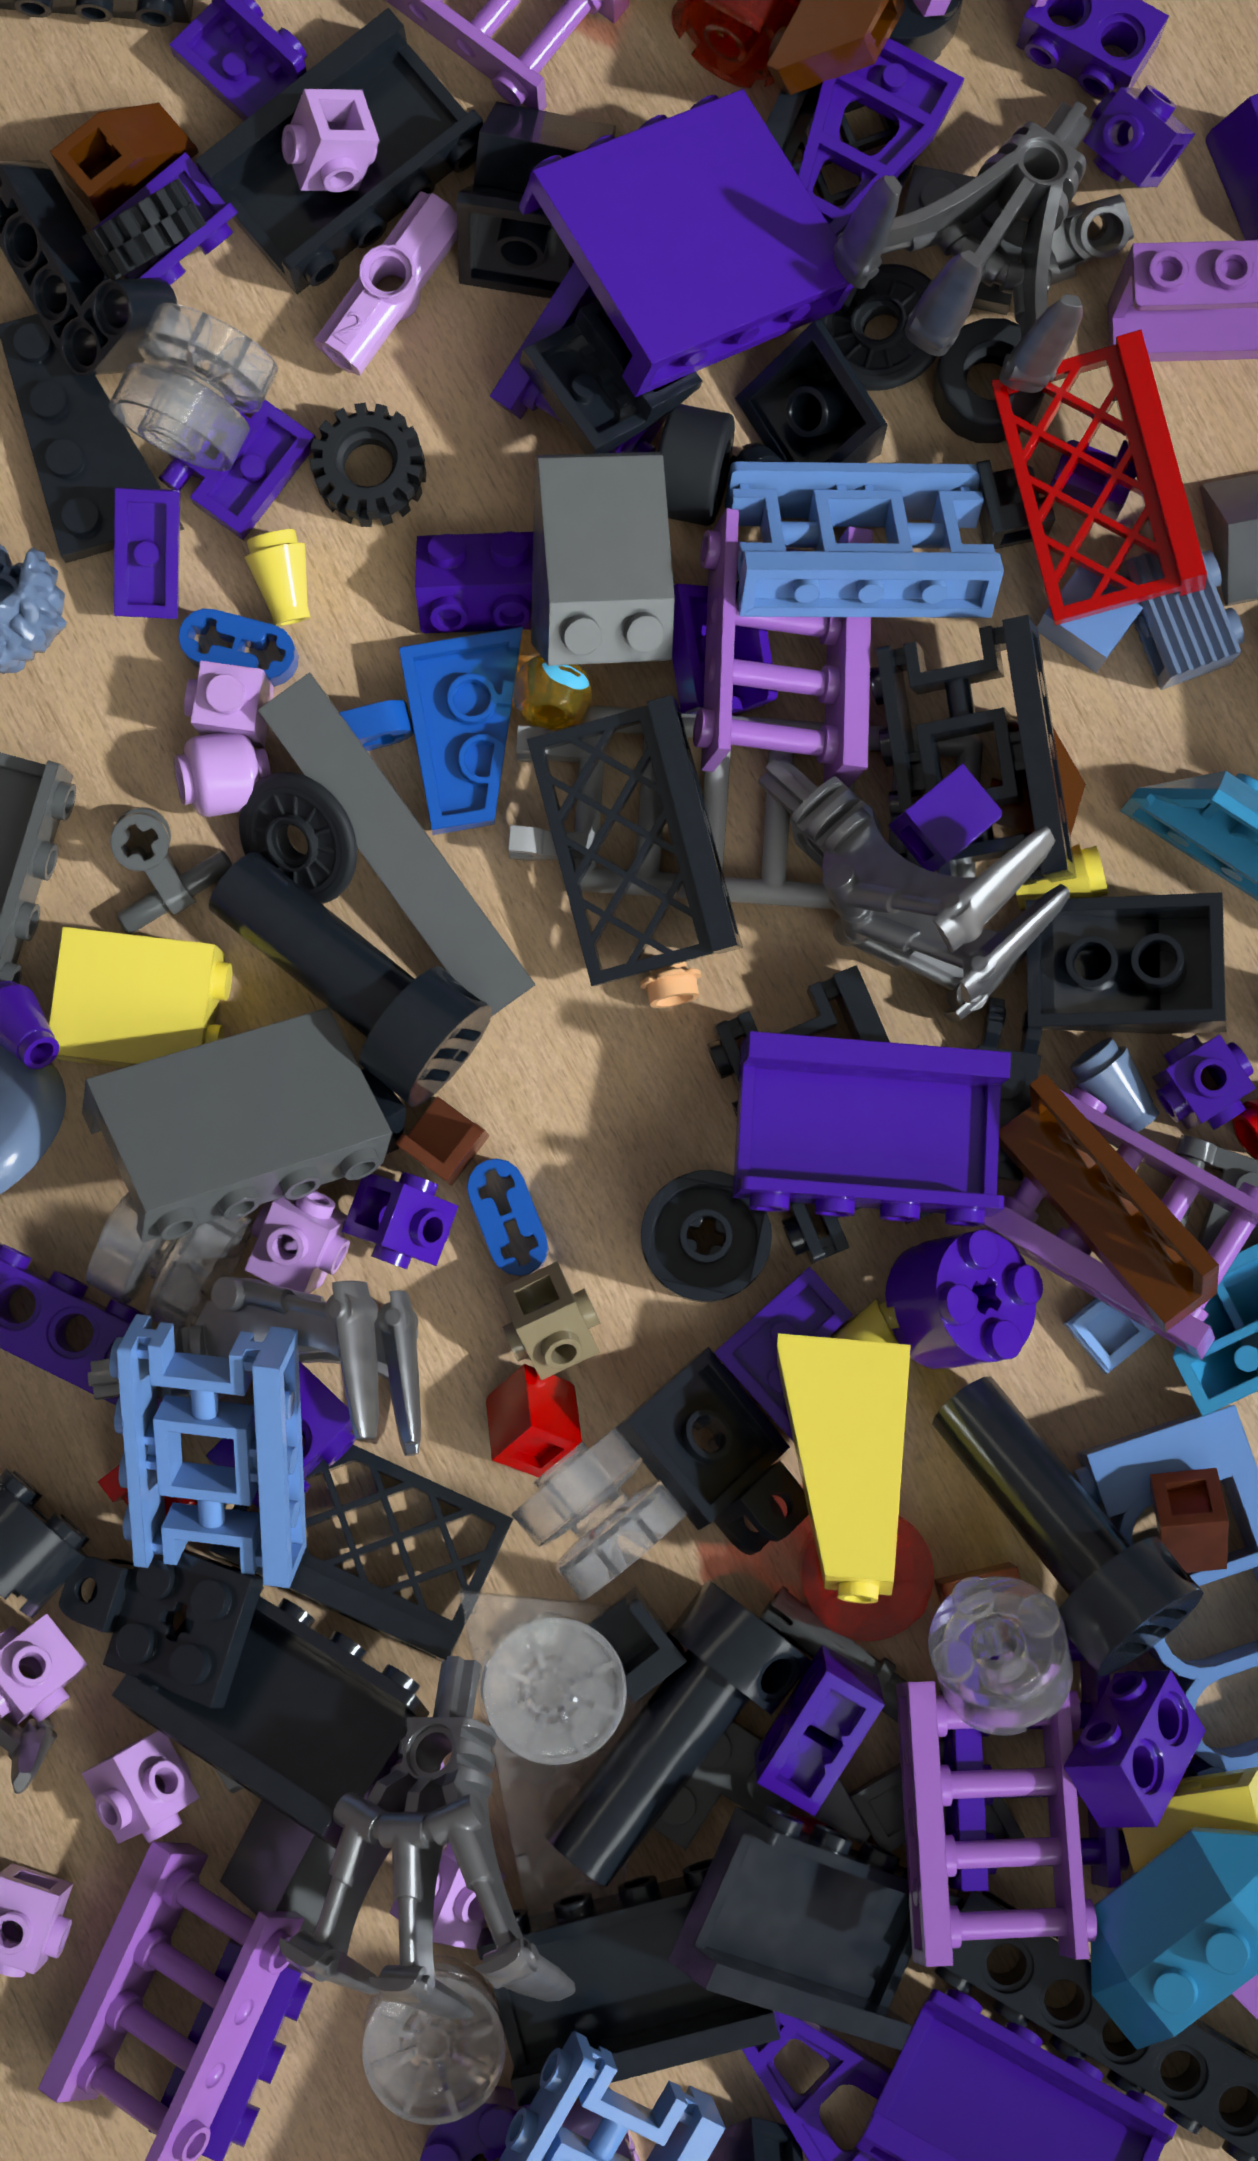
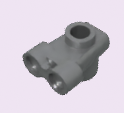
M1120 194L1068 209L1066 218L1053 234L1049 269H1051L1050 286L1075 277V267L1095 257L1109 258L1118 254L1127 242L1134 238L1127 207ZM1099 215L1102 220L1100 232L1094 237L1087 238V229L1090 222Z

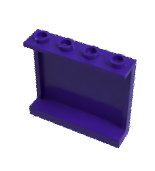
M744 89L721 98L717 95L707 96L694 104L690 110L669 118L666 115L655 116L641 125L638 130L615 138L614 135L603 136L591 143L584 151L562 158L559 155H554L544 159L530 172L529 181L518 207L522 215L539 208L543 209L630 350L632 357L622 377L634 397H638L841 309L854 288L843 277L835 264L834 246L838 241L835 233Z

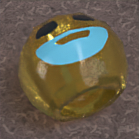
M538 655L524 663L517 674L513 684L514 704L523 719L534 727H541L552 731L572 727L584 718L592 700L591 680L581 664L548 666L543 658Z

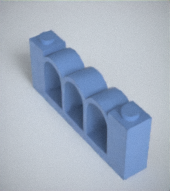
M1227 1405L1202 1417L1199 1411L1077 1452L1082 1468L1073 1470L1075 1479L1108 1518L1111 1517L1112 1524L1130 1546L1133 1545L1132 1534L1136 1520L1144 1509L1153 1504L1150 1492V1474L1217 1468L1219 1480H1222L1245 1547L1228 1553L1227 1569L1190 1572L1188 1575L1198 1586L1253 1568L1258 1583V1468L1236 1405ZM1165 1637L1148 1650L1153 1658L1179 1675L1177 1681L1194 1711L1197 1699L1207 1686L1221 1678L1258 1666V1640L1203 1659L1188 1661L1177 1658L1172 1654L1165 1641ZM1258 1738L1223 1748L1205 1745L1201 1740L1195 1751V1754L1200 1758L1190 1761L1186 1769L1188 1776L1193 1777L1258 1767Z

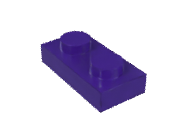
M116 487L114 616L178 619L180 490Z

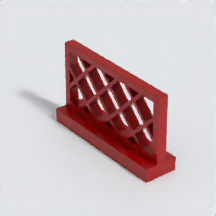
M1142 329L1117 336L1115 345L1063 359L1057 369L1054 380H1050L1048 385L1041 390L1054 399L1037 427L1013 414L1008 395L1019 391L1005 386L999 379L991 381L1055 626L1178 591L1179 595L1183 596L1205 589L1207 571ZM1107 366L1112 388L1100 409L1069 393L1081 373ZM1066 378L1060 388L1050 383ZM1115 401L1121 420L1108 414ZM1062 403L1093 419L1076 448L1046 432ZM1101 424L1126 436L1128 449L1116 469L1085 453ZM1018 430L1030 436L1024 449H1022ZM1039 442L1070 458L1053 487L1029 475L1027 462ZM1131 461L1137 480L1124 474ZM1078 463L1109 479L1092 508L1061 492ZM1117 484L1142 496L1145 508L1132 530L1101 513ZM1033 490L1046 496L1039 510ZM1055 501L1086 518L1069 547L1048 537L1044 533L1042 523ZM1147 521L1149 522L1153 541L1140 534ZM1094 523L1126 539L1108 569L1077 552ZM1135 544L1158 557L1163 578L1137 585L1118 575L1117 571ZM1049 550L1063 557L1055 571ZM1071 562L1102 578L1090 599L1063 605L1058 583ZM1110 583L1122 589L1104 594Z

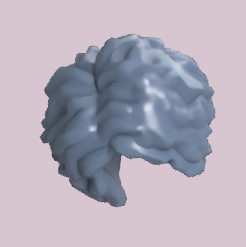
M0 544V673L2 674L17 673L23 670L25 663L34 660L36 653H45L54 638L61 633L67 624L61 616L65 593L56 586L58 570L49 566L48 561L45 559V553L36 550L34 547L27 551L23 563L13 565L6 548Z

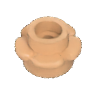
M683 962L650 971V976L640 981V988L647 991L649 1004L653 1008L679 1006L699 998L697 979L701 978L702 974L699 969L687 968V963Z

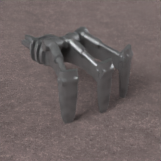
M1076 101L1073 107L1062 102L1045 128L1032 121L1023 123L1002 144L998 152L985 161L975 179L936 202L911 213L895 217L902 189L895 176L885 175L876 180L856 207L844 231L837 237L838 241L834 246V261L838 270L852 286L862 289L879 272L878 267L882 263L881 254L903 248L911 252L938 245L945 256L952 254L954 257L949 259L930 282L909 315L905 328L907 338L928 354L934 356L945 355L960 334L959 332L971 310L981 281L989 287L992 283L999 285L1000 292L1013 294L1015 321L1020 324L1021 340L1013 348L1011 354H1006L1003 368L999 374V380L1005 386L1014 390L1028 393L1041 391L1048 385L1050 380H1054L1057 369L1068 352L1083 317V306L1078 296L1065 294L1047 308V293L1051 283L1049 263L1053 234L1066 218L1069 203L1075 196L1078 184L1086 170L1085 156L1077 151L1076 148L1092 125V120L1083 115L1087 107ZM997 200L1003 211L981 242L971 236L963 225L976 219ZM1015 219L1029 221L1022 247L1021 262L1007 260V258L995 251Z
M783 757L778 762L775 759L772 760L765 767L766 773L758 780V784L792 815L790 823L795 844L822 868L824 874L822 882L829 893L828 904L840 916L833 925L835 940L840 945L846 947L853 946L893 967L901 965L949 989L947 992V1002L950 1008L943 1015L952 1022L960 1021L971 1012L979 1010L985 1005L987 998L1027 956V948L1057 916L1070 896L1069 889L1059 884L1045 893L1000 932L983 929V926L1017 892L1047 857L1055 842L1047 826H1042L993 863L979 877L948 876L921 868L899 855L882 837L881 825L872 807L861 800L859 796L836 776L827 780L820 787H817L790 761Z
M221 1277L213 1285L211 1292L212 1301L206 1303L195 1325L174 1329L175 1352L229 1358V1353L240 1331L253 1332L254 1341L264 1342L271 1326L298 1329L299 1361L301 1363L341 1364L350 1420L356 1440L376 1438L379 1423V1375L389 1382L399 1441L404 1456H414L419 1453L421 1441L417 1353L419 1321L417 1314L412 1308L409 1293L406 1291H389L391 1302L383 1305L378 1312L377 1304L369 1294L367 1282H332L333 1295L325 1302L323 1296L271 1285L263 1280ZM110 1358L90 1362L91 1372H88L89 1386L93 1387L95 1400L120 1396L119 1379L112 1378L110 1375ZM156 1386L157 1401L160 1403L165 1395L191 1398L190 1390ZM218 1393V1398H222L226 1394Z
M447 1656V1660H442L433 1717L405 1718L404 1728L407 1730L406 1737L400 1740L398 1756L402 1759L401 1763L393 1766L390 1774L376 1782L367 1800L354 1792H348L339 1799L334 1809L333 1819L336 1824L343 1827L329 1870V1874L333 1877L315 1933L312 1935L308 1931L302 1930L289 1941L281 1937L279 1940L280 1950L286 1957L287 1962L319 1982L326 1980L366 1994L379 1993L384 2002L402 2003L449 2019L472 2018L474 2013L471 2005L462 1996L435 1979L432 1935L434 1898L442 1851L447 1843L451 1845L467 1888L474 1890L497 1947V1949L483 1955V1963L475 1966L476 1971L482 1974L484 1980L487 1983H491L496 1989L505 1987L516 1993L546 2002L560 2001L575 1993L574 1981L558 1966L541 1956L533 1943L530 1944L523 1937L502 1880L494 1849L488 1810V1797L492 1793L493 1780L487 1774L492 1773L494 1770L496 1756L491 1752V1748L496 1745L497 1734L486 1724L473 1719L481 1666L478 1661L464 1660L460 1656ZM452 1752L449 1762L440 1770L442 1761ZM392 1849L393 1898L398 1900L400 1965H386L377 1977L373 1972L347 1956L353 1928L364 1898L379 1868Z

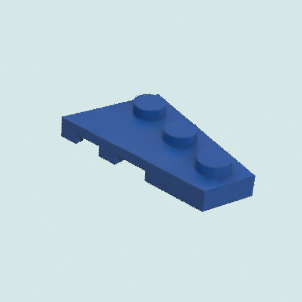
M523 627L399 647L432 835L495 824Z

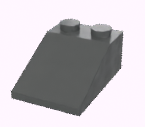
M660 452L535 455L531 644L548 666L672 660L675 597L663 454Z

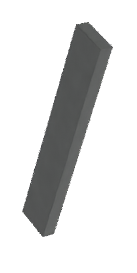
M310 672L258 709L304 775L323 785L340 802L353 826L357 848L450 976L481 1001L486 1002L492 1009L491 1017L536 985Z

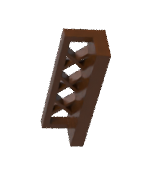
M1044 1073L1029 1084L1031 1107L999 1129V1146L1161 1330L1166 1333L1217 1294L1219 1264Z

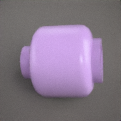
M214 733L195 736L185 743L183 754L174 757L175 776L183 805L192 804L196 812L202 817L240 812L241 808L247 804L256 782L271 775L266 750L264 748L254 749L248 736L242 734Z

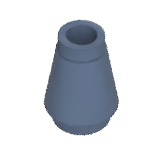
M1112 1037L1095 1044L1071 1064L1070 1069L1077 1077L1074 1085L1104 1103L1107 1107L1105 1113L1115 1121L1135 1132H1139L1153 1122L1160 1114L1153 1104V1100L1127 1047L1122 1046L1119 1048Z

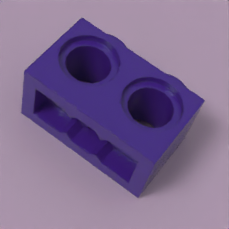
M1047 0L1044 7H1034L1031 4L1024 16L1016 46L1024 50L1027 57L1038 66L1046 69L1056 68L1077 80L1081 88L1091 96L1103 99L1112 91L1117 93L1120 87L1132 88L1159 44L1169 15L1142 0ZM1064 16L1070 19L1074 25L1069 27L1059 26L1050 17ZM1109 45L1120 47L1128 56H1112L1103 47Z
M822 1645L754 1753L757 1783L815 1816L885 1705L879 1677Z
M1171 1670L1115 1673L1063 1767L1100 1828L1157 1827L1206 1730Z

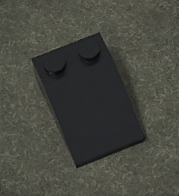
M1222 892L1069 898L1057 916L1027 948L1028 1028L1150 1034L1227 1032ZM1026 900V909L1037 900Z

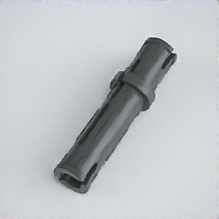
M782 1586L774 1595V1602L770 1600L759 1619L812 1659L820 1647L824 1645L879 1677L885 1703L881 1711L898 1723L896 1684L906 1683L907 1681L894 1672L896 1665L886 1657L879 1661L789 1593L786 1587Z

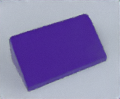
M1258 94L1247 98L1213 127L1205 139L1245 241L1258 240Z

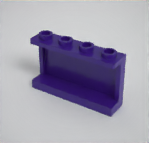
M750 1031L741 1043L733 1198L750 1199V1209L766 1212L789 1211V1202L815 1204V1214L823 1216H854L855 1207L880 1209V1218L889 1221H919L920 1212L945 1214V1223L948 1225L967 1227L985 1225V1217H992L1004 1210V1196L997 1195L1001 1085L1010 1079L1011 1052Z
M947 1988L945 1993L933 1989L924 2000L903 2049L895 2061L855 2146L878 2161H1158L1163 2147L1173 2139L1178 2125L1163 2117L1165 2109L1154 2099L1133 2090H1128L1126 2095L1101 2082L1104 2075L1090 2063L1073 2056H1067L1065 2061L1041 2048L1042 2039L1031 2030L1013 2022H1006L1003 2027L980 2014L983 2008L975 1999L958 1990Z

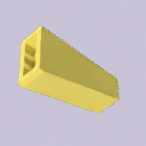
M778 1333L777 1365L824 1589L838 1590L837 1598L843 1601L878 1602V1594L892 1595L894 1583L911 1345Z

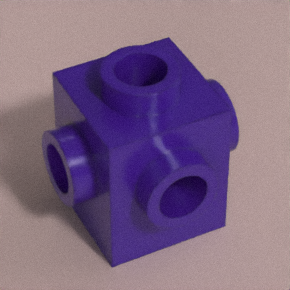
M1146 85L1143 90L1120 87L1117 93L1114 91L1108 93L1096 106L1090 117L1093 127L1083 142L1097 153L1093 162L1109 177L1118 182H1123L1125 178H1128L1137 187H1158L1195 136V133L1171 115L1176 109V105L1156 88L1150 85Z
M1196 1034L1163 1055L1170 1066L1152 1077L1159 1087L1156 1090V1095L1162 1107L1175 1122L1181 1121L1187 1130L1205 1121L1209 1123L1213 1130L1219 1128L1246 1110L1240 1099L1256 1089L1249 1078L1253 1074L1250 1061L1234 1042L1226 1044L1220 1034L1204 1044L1201 1043ZM1204 1068L1208 1070L1219 1088L1217 1090H1209L1203 1086L1200 1076Z
M402 1172L399 1182L370 1174L361 1178L342 1232L375 1244L371 1257L392 1265L408 1269L411 1258L437 1266L444 1244L449 1237L458 1205L435 1196L438 1184L413 1174Z

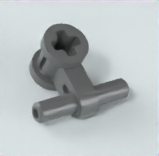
M137 807L125 812L118 819L110 839L111 850L116 860L130 870L145 871L156 888L153 892L117 913L119 924L128 934L136 932L169 911L176 915L196 903L195 895L220 881L233 865L224 851H218L181 874L167 853L171 841V830L167 820L156 810L147 807ZM136 824L142 832L150 828L156 832L151 843L152 852L146 853L141 846L130 849L126 845L132 833L131 825Z

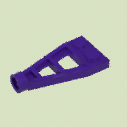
M890 38L875 64L835 79L823 81L798 176L836 237L844 231L856 207L876 180L885 175L895 176L897 179L933 141L961 91L965 79ZM857 101L898 123L897 134L877 154L868 156L841 141L839 130L844 110L849 103ZM827 160L861 177L860 184L841 207H836L813 193V188L822 165Z
M778 2012L780 2039L742 2049L807 2159L809 2161H878L856 2147L852 2150L838 2147L820 2119V2106L840 2085L856 2086L878 2099L892 2069L819 2025ZM790 2039L803 2041L829 2063V2068L804 2094L795 2092L774 2065V2056Z

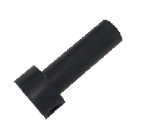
M250 852L234 863L223 875L212 892L209 900V910L367 1037L360 1053L359 1064L382 1081L411 1107L423 1104L436 1094L455 1075L481 1040L492 1015V1009L486 1002L481 1001L467 991L441 966L430 968L417 978H413L258 852Z
M991 1376L973 1381L952 1396L939 1409L932 1422L934 1428L1069 1595L1058 1609L1054 1620L1076 1645L1080 1653L1098 1675L1111 1674L1137 1659L1174 1630L1198 1605L1204 1594L1203 1591L1181 1567L1162 1541L1155 1536L1130 1546Z
M709 1579L668 1631L688 1648L685 1652L687 1662L665 1678L544 1835L546 1840L567 1860L604 1887H607L749 1700L751 1699L772 1715L812 1663L811 1660Z

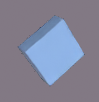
M1097 1298L1091 1300L1063 1323L1104 1374H1108L1156 1335L1153 1331Z

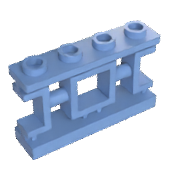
M733 462L730 466L725 510L726 508L739 510L738 526H760L763 541L740 542L737 558V580H740L737 593L739 617L992 618L1004 573L1000 553H995L993 544H962L959 528H976L979 520L983 495L982 491H978L980 474L977 465ZM781 518L809 519V522L781 521ZM907 519L932 520V523H908ZM833 527H884L887 543H836ZM786 548H814V551H786ZM913 548L938 549V552H913Z
M136 1314L124 1337H117L115 1339L109 1362L111 1377L119 1379L120 1396L115 1408L114 1428L117 1434H123L124 1452L119 1465V1484L121 1488H127L129 1504L123 1521V1536L126 1541H132L134 1566L148 1568L155 1554L163 1555L164 1564L177 1565L188 1541L240 1547L242 1574L254 1575L257 1567H262L263 1585L290 1588L307 1546L298 1329L271 1326L264 1342L254 1341L253 1332L240 1331L229 1353V1358L175 1352L173 1323L160 1322L157 1329L153 1330L151 1316ZM253 1379L254 1405L219 1401L218 1393L245 1396ZM156 1386L190 1390L191 1398L165 1395L158 1408ZM181 1433L233 1439L235 1468L183 1462ZM257 1490L259 1491L260 1513L225 1509V1503L251 1506ZM164 1496L197 1500L198 1505L173 1502L166 1516Z
M573 2031L563 2049L555 2048L548 2056L540 2075V2089L529 2108H521L512 2119L506 2135V2148L499 2161H632L616 2153L628 2130L656 2142L646 2161H707L726 2128L712 2096L690 2085L684 2093L680 2085L668 2081L653 2109L647 2108L609 2089L608 2086L617 2072L612 2053L600 2046L597 2050L590 2047L586 2036ZM578 2096L582 2107L603 2117L591 2140L562 2127Z

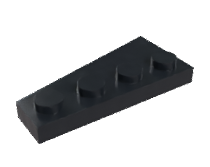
M38 314L0 324V339L60 556L65 563L114 550L115 488L161 489L97 377L95 375L78 376L71 372ZM180 522V531H181V530H184V527H183V525H182L181 522Z

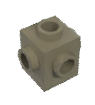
M558 1261L499 1288L512 1320L511 1323L502 1326L509 1345L518 1362L530 1357L541 1380L600 1353L590 1331V1328L601 1324L585 1288L575 1293L572 1292Z

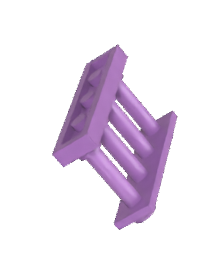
M385 0L491 79L495 90L507 102L516 107L521 106L523 103L528 108L542 111L547 107L545 81L539 75V72L588 13L596 14L598 11L615 24L629 6V0H566L521 56L517 58L491 39V36L521 0H488L471 22L444 4V0Z
M726 508L713 531H705L700 549L701 568L708 569L703 708H700L696 714L693 728L694 746L702 748L701 771L714 772L731 750V745L816 756L818 763H824L823 783L836 776L849 788L868 768L871 617H739L736 600L737 558L740 542L743 541H738L739 510ZM849 526L837 543H873V530ZM786 548V551H804ZM735 626L819 637L820 643L827 645L826 665L819 671L734 659ZM733 685L818 696L819 703L825 704V724L822 725L820 730L732 719Z
M1074 1087L1070 1095L1062 1091L1105 1140L1118 1148L1116 1152L1134 1171L1140 1162H1143L1174 1180L1162 1202L1179 1221H1181L1197 1194L1231 1212L1230 1217L1208 1250V1253L1219 1264V1285L1254 1227H1258V1188L1246 1182H1243L1239 1189L1231 1186L1104 1114L1107 1109L1106 1105L1079 1088ZM1027 1177L1024 1178L1013 1197L1005 1196L1004 1210L992 1217H985V1225L978 1226L980 1230H987L1002 1236L1022 1255L1200 1360L1204 1358L1215 1340L1211 1326L1204 1323L1208 1316L1204 1308L1209 1300L1164 1333L1103 1263L1090 1256L1092 1250L1071 1226L1068 1229L1061 1227L1055 1236L1036 1225L1035 1222L1039 1215L1035 1210L1044 1196Z
M1068 1676L1039 1678L1040 1698L946 1702L943 1695L936 1696L935 1681L896 1684L914 1963L925 1967L953 1966L952 1948H960L962 1941L1050 1936H1058L1059 1955L1076 1960L1090 1959L1088 1942L1096 1940L1097 1918L1092 1900L1085 1899L1077 1789L1063 1767L1073 1750L1072 1732L1079 1730L1081 1722L1079 1698L1075 1690H1069ZM1026 1726L1043 1727L1045 1767L950 1771L947 1764L940 1765L939 1737H946L948 1730ZM1048 1795L1051 1837L955 1841L952 1834L945 1835L943 1807L951 1806L952 1799ZM1053 1865L1056 1908L959 1912L957 1905H949L948 1877H955L957 1869Z
M151 1843L38 2088L56 2103L97 2099L99 2094L105 2097L156 2135L145 2161H196L206 2149L210 2140L211 2132L209 2128L278 1976L289 1964L280 1950V1937L289 1941L299 1932L305 1917L295 1911H259L254 1920L199 1884V1875L208 1855L190 1843ZM184 1908L243 1946L227 1982H224L171 1946V1936ZM156 1970L214 2009L198 2045L143 2008V1997ZM127 2032L185 2071L169 2108L115 2070L114 2060Z

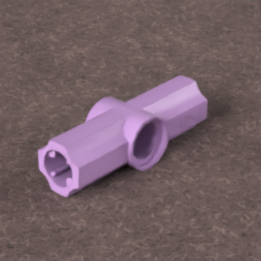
M420 191L384 243L372 248L363 257L360 264L359 278L314 339L316 347L332 363L348 373L351 372L360 376L397 323L408 318L416 311L420 302V291L458 239L457 213L449 203L433 193L426 194ZM388 276H398L405 280L403 285L391 292H384L376 288L377 283Z

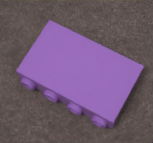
M1258 240L1133 243L1107 303L1109 346L1116 344L1117 336L1142 329L1150 362L1258 359Z

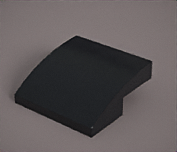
M598 299L579 308L575 323L524 348L519 364L584 454L608 453L628 441L696 392L703 382L695 371L638 397H634L622 377L632 354Z

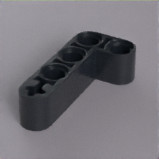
M40 160L0 161V248L65 364L71 372L78 376L135 371L169 334L176 323L178 306L172 287L167 281L159 277L108 280L83 240L82 236L87 234V231L50 167Z

